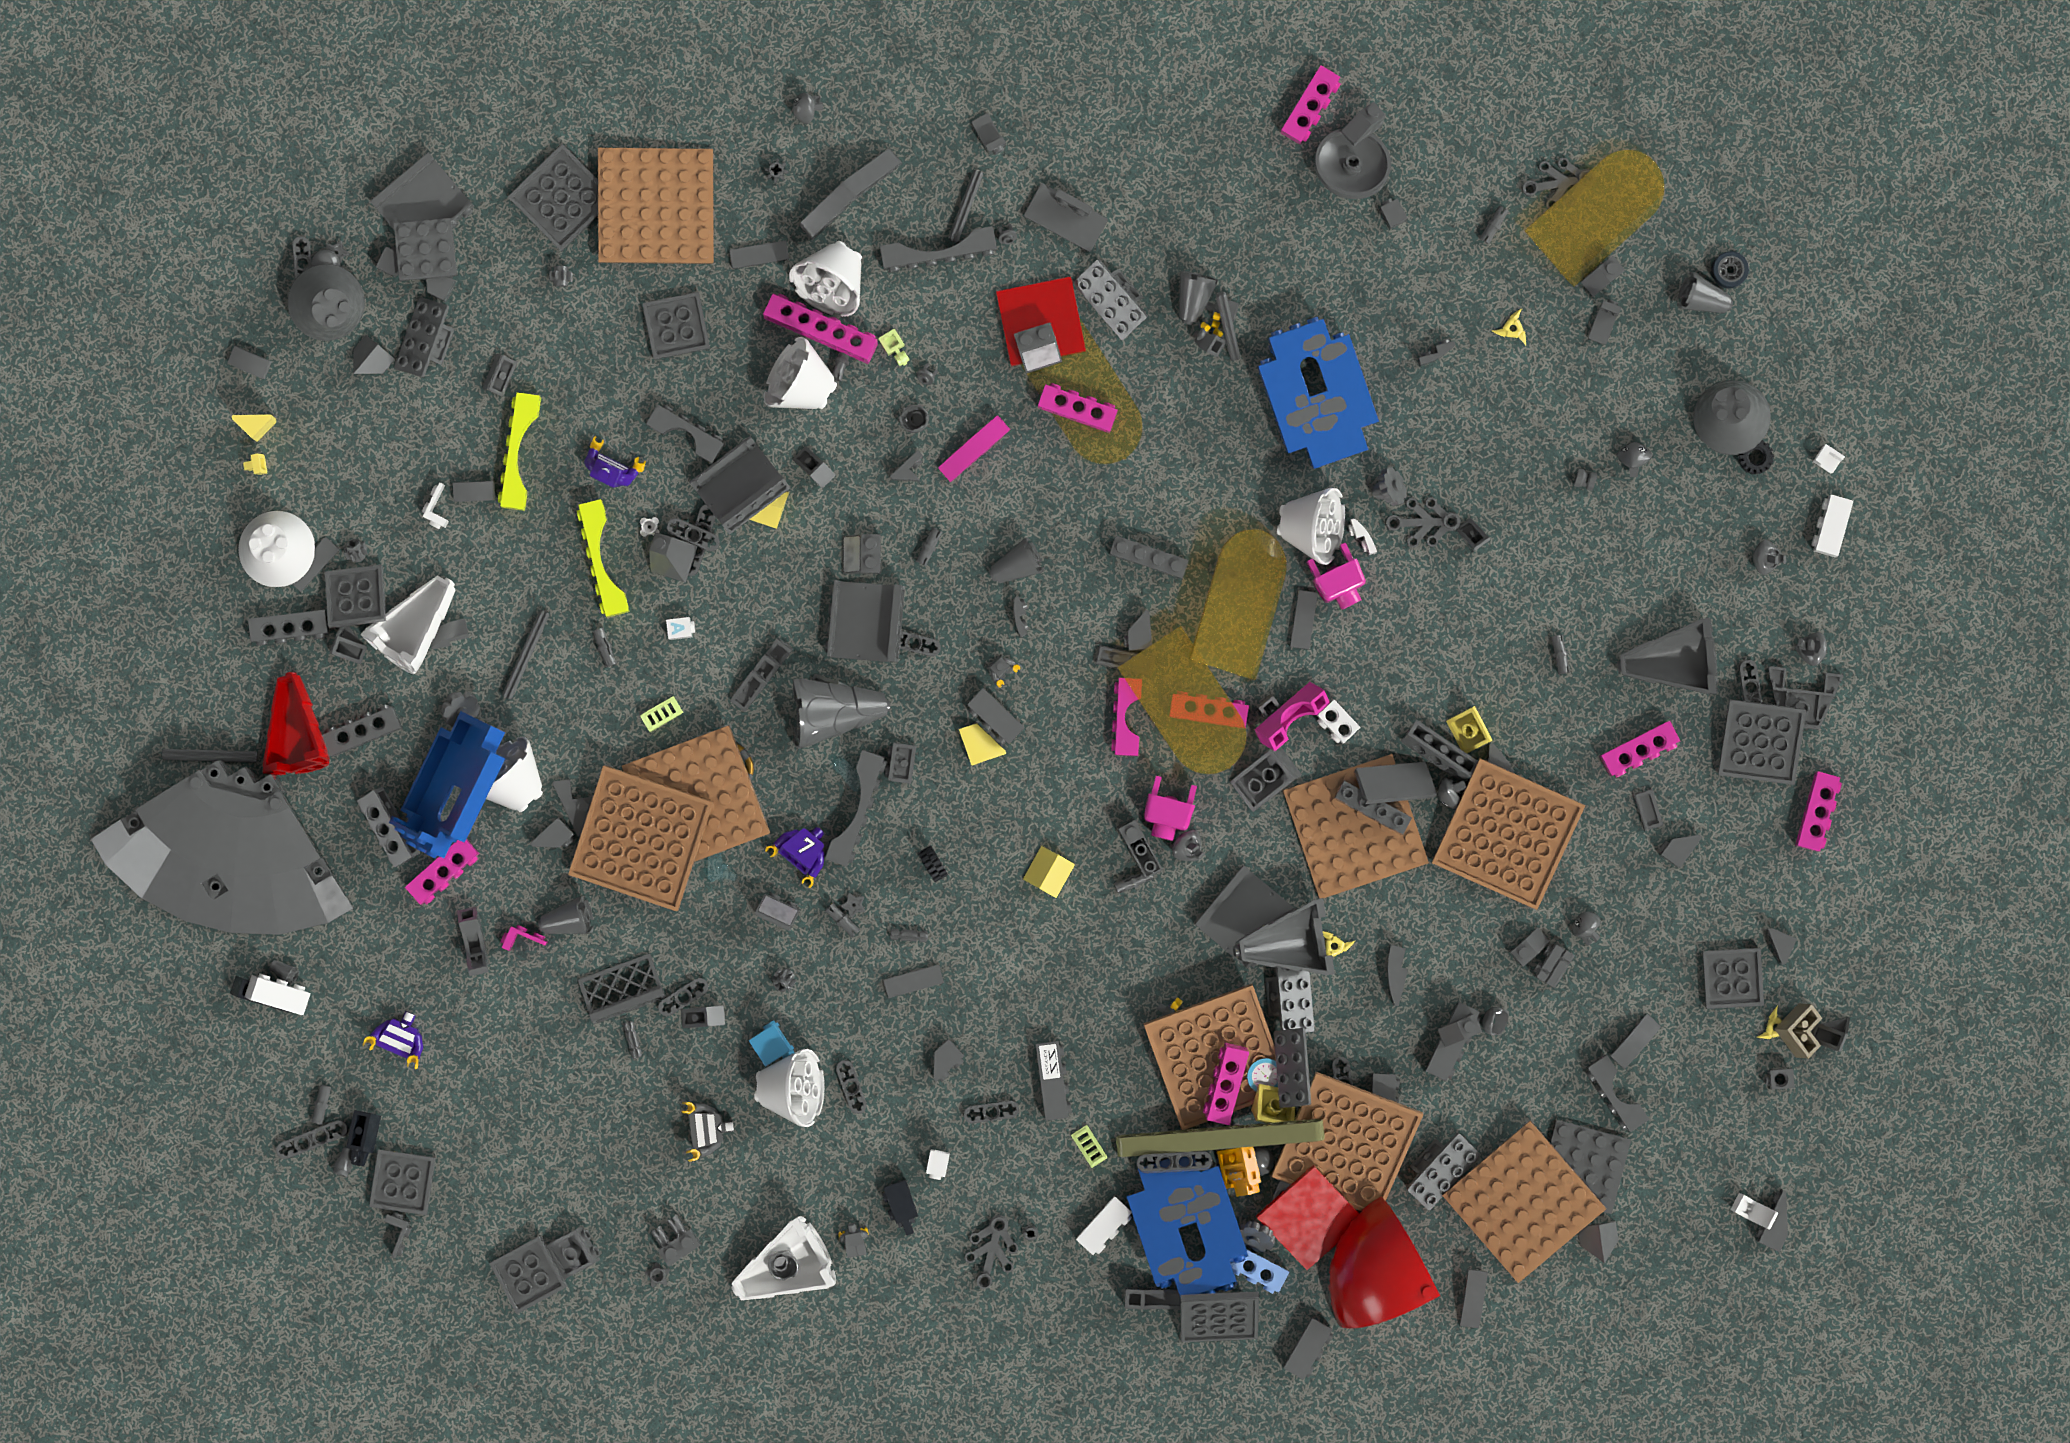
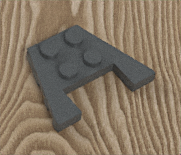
M1768 666L1775 705L1806 709L1804 728L1819 730L1838 686L1843 679V675L1825 673L1823 692L1784 688L1786 668Z
M570 779L553 781L554 788L579 837L581 836L593 797L573 799Z

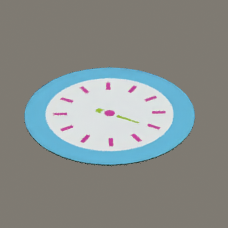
M1264 1058L1257 1060L1251 1065L1248 1070L1247 1079L1254 1091H1257L1259 1084L1278 1087L1275 1060Z

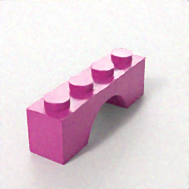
M1119 678V681L1115 682L1114 694H1118V701H1114L1113 713H1117V720H1113L1112 732H1116V740L1112 739L1111 751H1115V755L1138 756L1139 736L1133 734L1128 729L1125 723V712L1130 704L1141 699L1142 679Z
M1311 682L1306 684L1255 729L1260 742L1273 751L1280 748L1289 740L1287 729L1294 720L1305 715H1317L1330 704L1325 691Z

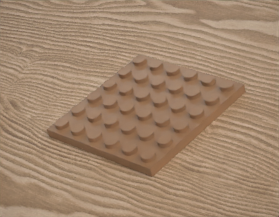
M598 148V263L713 264V149Z
M730 725L622 765L624 772L713 801L695 861L770 834Z
M1392 754L1283 790L1319 898H1326L1429 863L1408 800L1384 802L1412 817L1404 834L1400 835L1334 799L1343 781L1360 789L1354 773L1356 768L1395 765Z
M1479 758L1432 863L1537 910L1585 805Z
M604 765L568 875L678 911L713 801Z
M1252 984L1143 1023L1182 1130L1209 1121L1203 1113L1205 1102H1209V1086L1214 1083V1068L1219 1065V1050L1221 1047H1224L1225 1042L1247 1047L1249 1050L1233 1112L1253 1105L1256 1091L1250 1087L1247 1079L1248 1070L1251 1065L1257 1060L1264 1058L1276 1061L1275 1046ZM1233 1061L1228 1062V1063L1226 1064L1225 1068H1227V1069L1233 1068L1234 1065H1235V1062H1233ZM1223 1080L1220 1086L1227 1087L1230 1081ZM1219 1098L1216 1100L1215 1104L1222 1105L1225 1102V1099Z
M1315 1072L1310 1084L1311 1105L1301 1106L1295 1121L1323 1119L1325 1139L1315 1142L1284 1144L1271 1176L1292 1184L1314 1165L1355 1209L1362 1211L1368 1204L1381 1196L1386 1201L1421 1122L1423 1112Z
M1531 1120L1442 1195L1518 1283L1606 1210L1602 1202Z

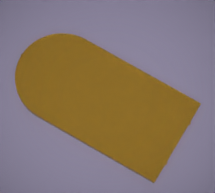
M1620 150L1611 153L1602 159L1524 231L1559 270L1560 274L1575 287L1658 210L1664 196V179L1661 170L1653 159L1642 152Z
M1080 319L1086 352L1062 356V363L1027 373V376L1040 396L1043 393L1045 384L1050 385V383L1061 386L1060 390L1068 392V389L1078 392L1080 397L1086 398V396L1096 398L1097 403L1104 405V402L1115 405L1114 409H1117L1118 412L1110 433L1052 413L1073 448L1083 458L1098 464H1112L1126 459L1137 447L1142 435V418L1136 404ZM1063 396L1055 398V403L1059 406L1064 405L1066 402ZM1077 402L1073 405V409L1076 412H1081L1084 406L1082 403ZM1093 409L1091 415L1094 418H1100L1102 412L1099 409Z
M1243 530L1228 539L1222 547L1189 658L1190 660L1256 680L1287 569L1285 553L1279 542L1269 533L1264 532V530Z
M1181 626L1118 667V670L1178 760L1184 766L1197 773L1216 774L1230 769L1238 761L1246 744V728L1243 719Z

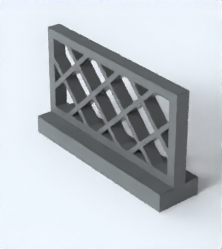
M650 953L578 980L593 1024L666 998ZM648 959L650 967L647 973L637 969L641 961ZM629 967L633 969L629 980L619 976L622 968ZM636 971L645 975L641 985L632 982ZM611 974L615 976L611 986L601 982L604 975ZM618 978L627 982L623 992L613 988ZM647 978L655 979L657 987L652 989L644 987ZM592 980L597 983L593 993L585 989L584 982ZM630 983L639 987L637 994L634 996L626 994ZM600 985L609 988L605 999L596 995ZM612 990L621 994L619 1000L615 1003L608 1000ZM594 997L603 1000L601 1007L593 1010L591 1007Z

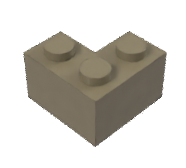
M1799 1003L1775 1028V1031L1796 1058L1809 1059L1821 1046L1810 1031L1821 1021L1822 1017L1812 1004Z

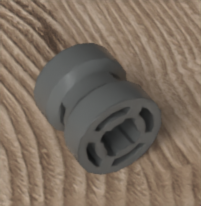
M1578 468L1573 486L1578 488L1582 486L1586 490L1593 491L1597 473H1589L1585 469Z

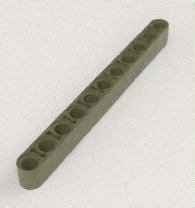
M1323 1119L1125 1134L1115 1138L1118 1157H1129L1145 1154L1315 1142L1324 1140L1325 1135Z

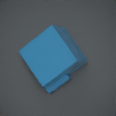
M774 1020L763 1027L765 1029L763 1032L749 1040L765 1067L780 1057L784 1059L795 1053L793 1051L794 1047L790 1046L779 1029L778 1022L775 1023Z

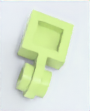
M895 329L878 338L888 356L894 352L897 354L894 358L899 366L907 364L909 361L908 356L904 351H899L905 344Z

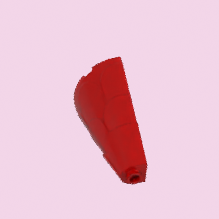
M296 672L285 673V676L277 678L263 760V774L286 775V773L293 772L301 774L320 770L329 765L330 758L318 726L319 723L312 709L313 704L301 676L297 675Z

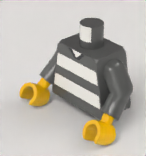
M682 1102V1104H687L688 1109L682 1111V1113L689 1114L693 1149L686 1151V1153L691 1152L693 1154V1158L688 1160L692 1162L698 1160V1158L711 1155L721 1146V1142L724 1141L723 1133L734 1132L733 1120L722 1122L721 1114H718L715 1108L705 1103Z

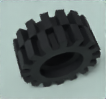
M1764 440L1754 449L1738 454V462L1745 472L1758 475L1768 470L1771 464H1773V449ZM1752 450H1759L1762 453L1763 460L1760 464L1750 462L1749 453Z
M931 845L918 852L920 859L934 882L948 875Z

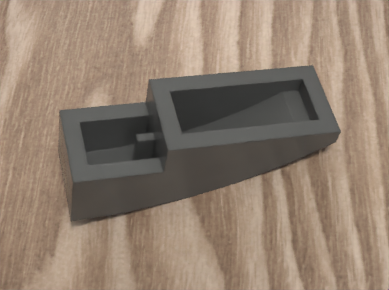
M1390 945L1387 956V983L1393 1005L1399 1006L1408 969L1401 967L1406 948Z
M1646 1014L1609 1057L1622 1069H1626L1661 1026Z
M1467 1269L1460 1326L1479 1328L1487 1283V1271Z

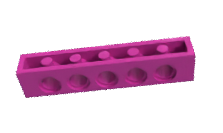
M772 294L763 313L764 319L869 364L878 345L877 339H875L873 334L859 332L857 327L850 324L847 326L843 325L835 317L827 318L819 310L813 309L811 311L800 302L796 301L793 303L788 301L789 298L782 294H778V296ZM784 309L792 310L788 316H784L782 311ZM807 316L809 321L807 323H800L799 319ZM819 324L827 326L823 331H819L816 328ZM838 331L844 333L843 337L839 339L835 338L834 334ZM854 339L861 340V344L858 346L851 345V342Z

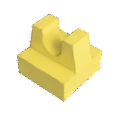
M263 454L251 455V461L243 463L244 470H253L254 474L258 475L268 474Z

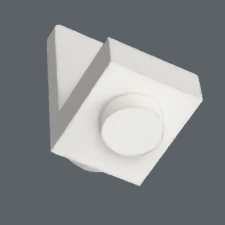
M442 483L433 487L430 494L433 497L430 503L426 502L422 510L424 513L423 517L430 520L429 524L438 529L441 526L446 528L449 522L432 513L445 487Z
M1741 1193L1738 1194L1731 1208V1211L1767 1229L1772 1227L1778 1215V1212Z

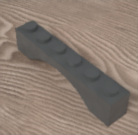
M993 226L974 229L960 243L940 251H919L906 247L899 242L880 245L884 271L888 270V273L900 271L899 268L907 267L908 270L916 269L919 264L926 263V266L937 265V261L945 260V263H951L960 257H963L964 260L973 259L977 254H982L983 257L994 255V251H997Z
M862 750L856 767L861 785L859 808L849 827L831 841L825 857L826 860L846 867L849 863H853L856 855L853 852L855 844L859 845L862 834H859L861 826L865 827L868 816L865 815L867 808H872L875 799L872 798L873 791H877L880 785L879 773L884 772L887 764L884 761L885 756Z
M1125 1287L1124 1307L1125 1309L1181 1310V1298L1178 1289ZM1216 1291V1293H1234V1292H1218V1291Z

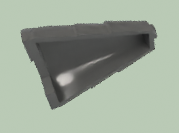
M1700 619L1621 654V661H1617L1618 672H1622L1623 676L1652 684L1660 683L1708 695L1717 694V660L1711 619Z
M803 678L793 679V697L797 705V726L793 727L794 746L796 749H802L831 737L839 736L854 728L859 729L885 717L887 712L890 711V701L886 700L884 693L855 686L847 687L833 683H823Z
M1323 898L1314 899L1295 911L1285 914L1269 925L1265 924L1239 939L1233 946L1234 956L1240 961L1268 967L1277 966L1295 971L1302 970L1322 975H1334L1332 955H1326L1321 918L1326 917Z

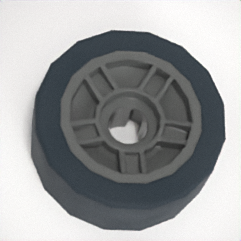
M1724 252L1713 262L1711 268L1712 277L1723 288H1736L1748 276V262L1738 252ZM1728 266L1734 268L1733 273L1727 272Z

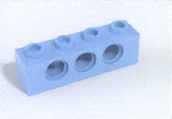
M1247 1250L1248 1257H1245V1261L1250 1260L1254 1263L1252 1270L1246 1271L1243 1269L1245 1261L1236 1264L1231 1262L1234 1274L1238 1276L1240 1273L1246 1275L1247 1281L1255 1285L1257 1282L1263 1284V1289L1272 1294L1274 1291L1279 1293L1289 1274L1288 1270ZM1264 1269H1268L1271 1272V1276L1267 1280H1263L1260 1277V1273Z

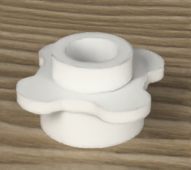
M656 517L652 519L642 518L640 520L642 525L641 535L646 537L647 535L654 536L655 532L659 533L657 527L659 520Z

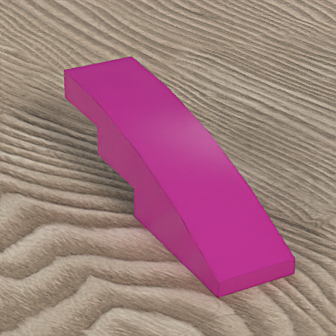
M996 416L940 465L938 469L952 482L1008 433L1010 428L999 416Z

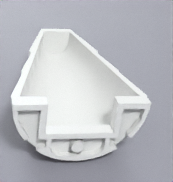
M436 576L411 593L410 597L386 613V621L372 623L361 633V636L373 648L378 649L384 654V657L408 673L415 674L422 664L432 640L436 636L441 620H444L455 593V584L448 578L443 579Z
M799 1216L791 1220L777 1237L771 1240L757 1257H754L732 1282V1290L736 1296H739L740 1300L770 1298L775 1295L827 1289L835 1285L836 1275L835 1271L830 1269L832 1260L827 1248L811 1223H805L806 1219ZM778 1251L792 1253L797 1259L799 1267L796 1276L789 1277L786 1280L774 1278L768 1268L770 1257Z

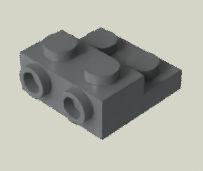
M583 1226L546 1245L564 1279L600 1261V1251L596 1246L592 1245L590 1241L591 1234Z

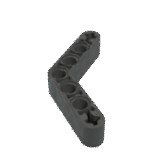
M890 148L843 181L799 226L813 240L858 197L894 172L902 162Z

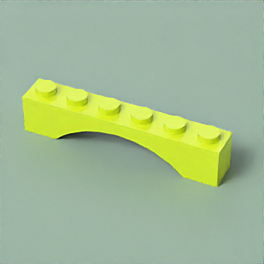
M517 393L516 397L512 399L514 415L510 416L509 427H512L511 435H507L506 446H509L508 454L504 455L503 465H506L505 473L502 472L501 484H503V491H500L498 495V503H501L500 506L502 508L525 511L528 492L519 475L517 463L518 450L525 431L539 417L541 397L538 395Z
M600 499L580 504V510L576 511L579 521H583L584 528L581 529L583 539H587L589 547H586L588 559L592 558L591 573L593 577L596 576L598 584H595L597 596L601 595L602 603H599L601 613L605 614L607 618L628 613L630 611L625 593L610 580L601 561L600 537L607 520L603 501Z

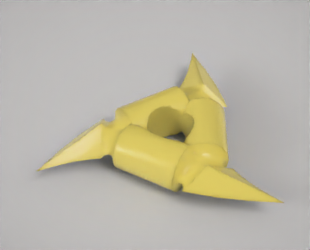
M1521 309L1510 316L1503 329L1492 330V332L1503 337H1519L1526 346L1525 331H1523V327L1518 320ZM1511 325L1516 326L1515 332L1510 331Z
M1323 931V936L1326 938V955L1334 957L1343 951H1347L1355 942L1344 943L1338 937L1333 936V934ZM1332 943H1337L1338 948L1336 950L1331 949Z
M1777 1007L1769 1016L1770 1020H1768L1766 1032L1757 1036V1038L1771 1039L1772 1037L1779 1036L1773 1030L1774 1024L1779 1025L1782 1022L1777 1017Z

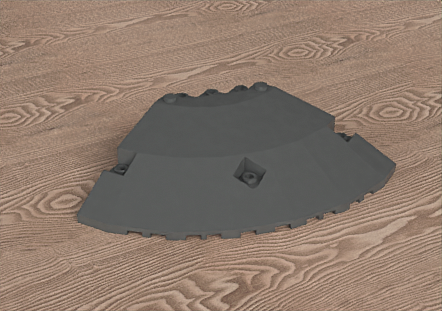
M218 760L181 780L138 807L132 814L120 819L91 839L104 863L137 895L190 923L228 933L281 935L330 923L354 909L335 875L332 874L324 858L316 850L285 798L284 794L287 791L277 775L270 774L258 781L252 769L244 767L232 774L226 762ZM244 778V782L241 784L239 780ZM133 819H136L138 821V824L135 827L131 824ZM321 868L322 874L317 875L316 869ZM214 883L219 884L218 890L213 889Z

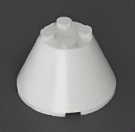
M836 241L795 264L789 273L790 282L795 284L797 294L814 308L833 315L834 312L841 313V316L852 315L858 309L860 302L862 256L858 252L846 247L843 242Z
M798 337L795 339L796 343L793 345L788 344L776 360L766 382L769 384L768 392H764V402L767 406L773 408L823 409L827 404L829 394L835 390L837 383L834 382V376L809 341L804 337Z
M1328 488L1290 501L1286 505H1281L1279 512L1281 520L1277 528V534L1318 563L1325 565L1331 563L1335 558L1332 556L1335 549L1339 550L1345 526V505L1340 502V498H1342L1341 492L1336 488Z
M283 511L266 512L254 518L244 529L238 549L240 562L246 573L262 585L268 587L291 585L301 579L311 567L315 551L314 537L305 522L297 516Z
M517 737L518 741L514 743L508 741L498 747L495 754L505 758L486 799L512 810L522 812L533 799H538L543 792L541 791L542 784L530 742L526 737Z
M801 1049L762 1071H758L756 1073L757 1090L754 1094L756 1102H760L763 1107L801 1127L813 1125L815 1123L813 1119L816 1115H820L824 1100L823 1070L818 1068L817 1062H819V1059L812 1050Z

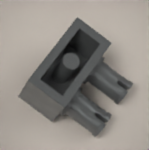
M675 1215L673 1220L671 1218L667 1221L676 1234V1239L670 1240L662 1226L651 1232L661 1246L658 1252L668 1267L702 1245L692 1228L686 1229L678 1215Z

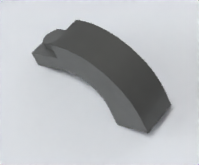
M471 907L458 910V924L464 940L469 976L489 972L488 953L477 908Z

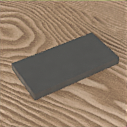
M1426 762L1356 768L1354 771L1365 804L1435 798L1437 795Z

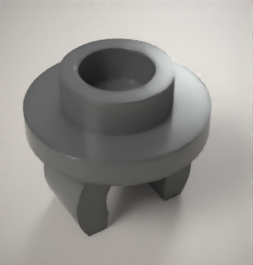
M1008 224L1009 230L1002 231L1001 227L998 228V240L1000 243L1009 245L1017 239V233L1013 230L1011 224Z
M926 364L923 369L917 371V377L922 384L931 385L935 380L934 378L938 370L935 369L931 373L927 370L929 364Z

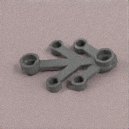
M1567 158L1559 159L1558 167L1562 170H1568L1576 177L1568 178L1551 167L1549 162L1543 161L1539 165V170L1542 173L1549 174L1556 180L1537 184L1532 180L1526 181L1522 186V192L1525 196L1531 197L1538 191L1558 188L1553 197L1546 202L1548 210H1555L1558 206V201L1567 188L1577 184L1572 194L1568 195L1565 199L1566 206L1573 207L1582 190L1593 186L1596 178L1591 170H1580L1569 163ZM1560 161H1566L1567 166L1562 167L1560 165ZM1547 164L1548 170H1543L1541 165ZM1583 176H1588V177H1589V181H1588V182H1584V181L1582 180V177H1583ZM1532 186L1533 191L1527 192L1526 187ZM1568 198H1573V199H1574V203H1573V204H1569V203L1567 202V199H1568ZM1554 201L1555 207H1549L1548 203Z
M1430 497L1425 501L1426 507L1433 509L1441 517L1433 518L1418 504L1415 498H1409L1406 502L1407 508L1414 510L1422 519H1400V517L1392 515L1386 520V527L1391 531H1396L1400 527L1423 526L1414 536L1409 537L1407 540L1408 546L1415 548L1433 526H1441L1434 535L1429 536L1426 540L1429 547H1434L1447 531L1458 529L1461 523L1460 517L1454 512L1447 513L1437 504L1435 498ZM1410 500L1415 501V507L1409 506ZM1428 500H1433L1435 505L1433 507L1428 506ZM1449 518H1452L1454 520L1453 525H1449L1447 523V520ZM1395 520L1397 526L1392 527L1390 521ZM1430 538H1434L1436 540V543L1434 545H1431L1429 543ZM1410 539H1416L1417 544L1411 545Z
M1002 1215L992 1217L988 1227L970 1235V1242L972 1244H979L982 1238L993 1233L990 1242L973 1252L969 1251L965 1254L966 1262L973 1263L976 1258L988 1252L983 1273L977 1277V1285L982 1289H987L992 1284L990 1273L995 1254L1000 1260L1004 1272L1010 1273L1014 1268V1265L1007 1259L998 1243L1001 1235L1007 1244V1251L1010 1254H1015L1018 1251V1245L1013 1242L1007 1232L1008 1220ZM997 1221L1002 1222L1003 1226L1001 1228H996L995 1223ZM973 1235L979 1236L978 1242L972 1241ZM1012 1244L1016 1246V1251L1014 1252L1009 1250V1246ZM973 1254L974 1260L969 1261L967 1255ZM1006 1263L1011 1264V1270H1005L1004 1265ZM983 1277L988 1279V1283L985 1285L981 1283V1278Z

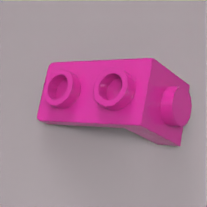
M517 925L516 928L511 927L509 932H505L501 939V943H503L502 948L511 951L518 934L545 946L548 942L544 941L545 936L534 933V935L526 933L527 929L520 925Z

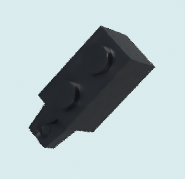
M354 1110L346 1148L352 1149L351 1164L364 1167L369 1153H374L381 1115Z
M905 1179L885 1186L882 1196L885 1203L889 1202L891 1207L888 1210L891 1221L895 1220L899 1228L904 1227L905 1233L908 1236L914 1233L911 1223H914V1218L919 1215Z

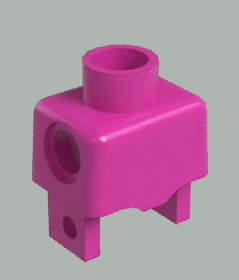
M1346 543L1341 544L1339 547L1347 563L1329 568L1323 575L1320 574L1313 559L1306 562L1314 577L1312 582L1323 601L1329 603L1336 599L1341 610L1362 600L1357 589L1366 582L1357 558L1353 559Z
M1156 776L1152 792L1147 797L1144 820L1153 823L1151 836L1173 841L1176 829L1185 831L1189 826L1195 808L1193 801L1197 786L1191 785L1187 803L1178 801L1175 797L1157 796L1162 777Z

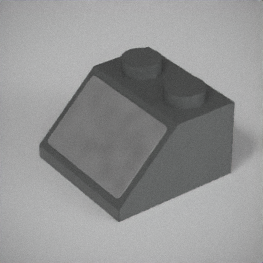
M1050 322L1014 334L1026 374L1062 363Z
M881 534L843 536V574H881Z
M774 893L765 894L754 915L791 931L801 911L797 909L798 905L791 901H787V903L779 901L781 897Z

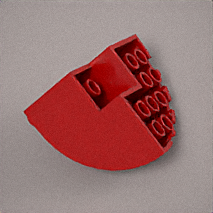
M1381 1196L1362 1209V1212L1349 1223V1227L1341 1235L1336 1245L1337 1249L1334 1258H1332L1330 1264L1329 1291L1331 1306L1338 1325L1343 1328H1362L1379 1324L1408 1313L1440 1296L1414 1244L1384 1198Z

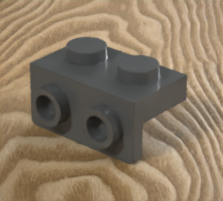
M893 742V746H889L888 757L891 758V763L886 766L885 776L889 777L888 781L912 783L917 746Z

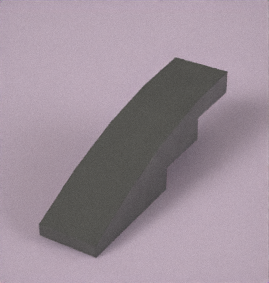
M778 637L730 701L746 712L790 655L793 648Z

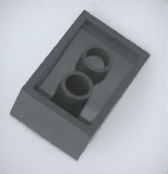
M1280 747L1276 751L1270 749L1231 780L1230 783L1251 811L1254 812L1297 780L1302 774L1282 747Z

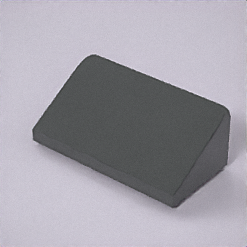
M496 354L482 389L503 397L517 361L502 354Z

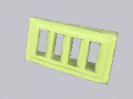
M673 696L643 713L640 717L649 732H652L682 714L683 711ZM671 703L676 713L673 714L667 704ZM662 707H665L669 717L666 718L661 710ZM658 711L663 720L659 721L654 712ZM649 715L654 719L655 725H652L648 718Z
M1087 1125L1071 1135L1091 1168L1108 1158ZM1086 1132L1089 1134L1080 1141L1077 1139ZM1092 1139L1093 1142L1083 1148L1081 1144ZM1096 1145L1097 1148L1089 1154L1086 1153V1150ZM1096 1153H1101V1155L1095 1158L1094 1160L1090 1159V1157H1092Z

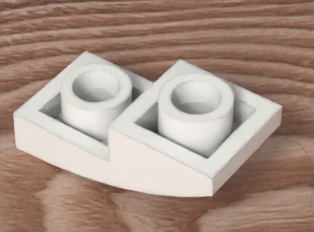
M1356 519L1350 520L1351 524L1348 525L1350 535L1355 536V539L1363 537L1364 540L1361 541L1363 551L1368 552V555L1375 554L1377 550L1366 529Z

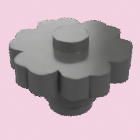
M1393 467L1381 470V475L1378 476L1379 482L1372 488L1374 497L1377 500H1385L1393 507L1403 504L1404 498L1407 497V489L1403 484V477Z
M453 692L449 694L441 708L446 724L453 727L460 711L472 717L478 716L480 706L475 695L470 692H465L464 694Z
M1257 1217L1251 1222L1247 1221L1246 1225L1240 1224L1239 1229L1246 1248H1252L1256 1252H1265L1266 1249H1272L1276 1240L1272 1236L1273 1231L1264 1226Z

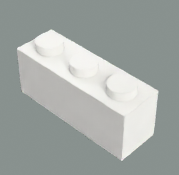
M1830 495L1828 499H1824L1822 504L1824 514L1823 517H1819L1817 522L1819 532L1818 535H1814L1812 540L1814 552L1832 557L1839 555L1853 504L1852 500L1835 495Z
M259 973V976H251L245 997L259 1003L303 1015L311 993L304 991L305 987L294 984L291 987L287 985L288 982L280 979L274 982L270 980V976Z
M1114 1196L1079 1234L1076 1240L1092 1255L1095 1253L1100 1254L1106 1247L1104 1243L1107 1239L1110 1238L1112 1240L1119 1233L1117 1228L1121 1224L1125 1226L1130 1221L1132 1211Z

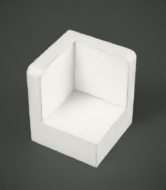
M1825 444L1813 462L1832 474L1845 456Z

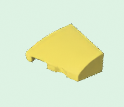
M978 724L959 729L972 766L1006 754V751Z

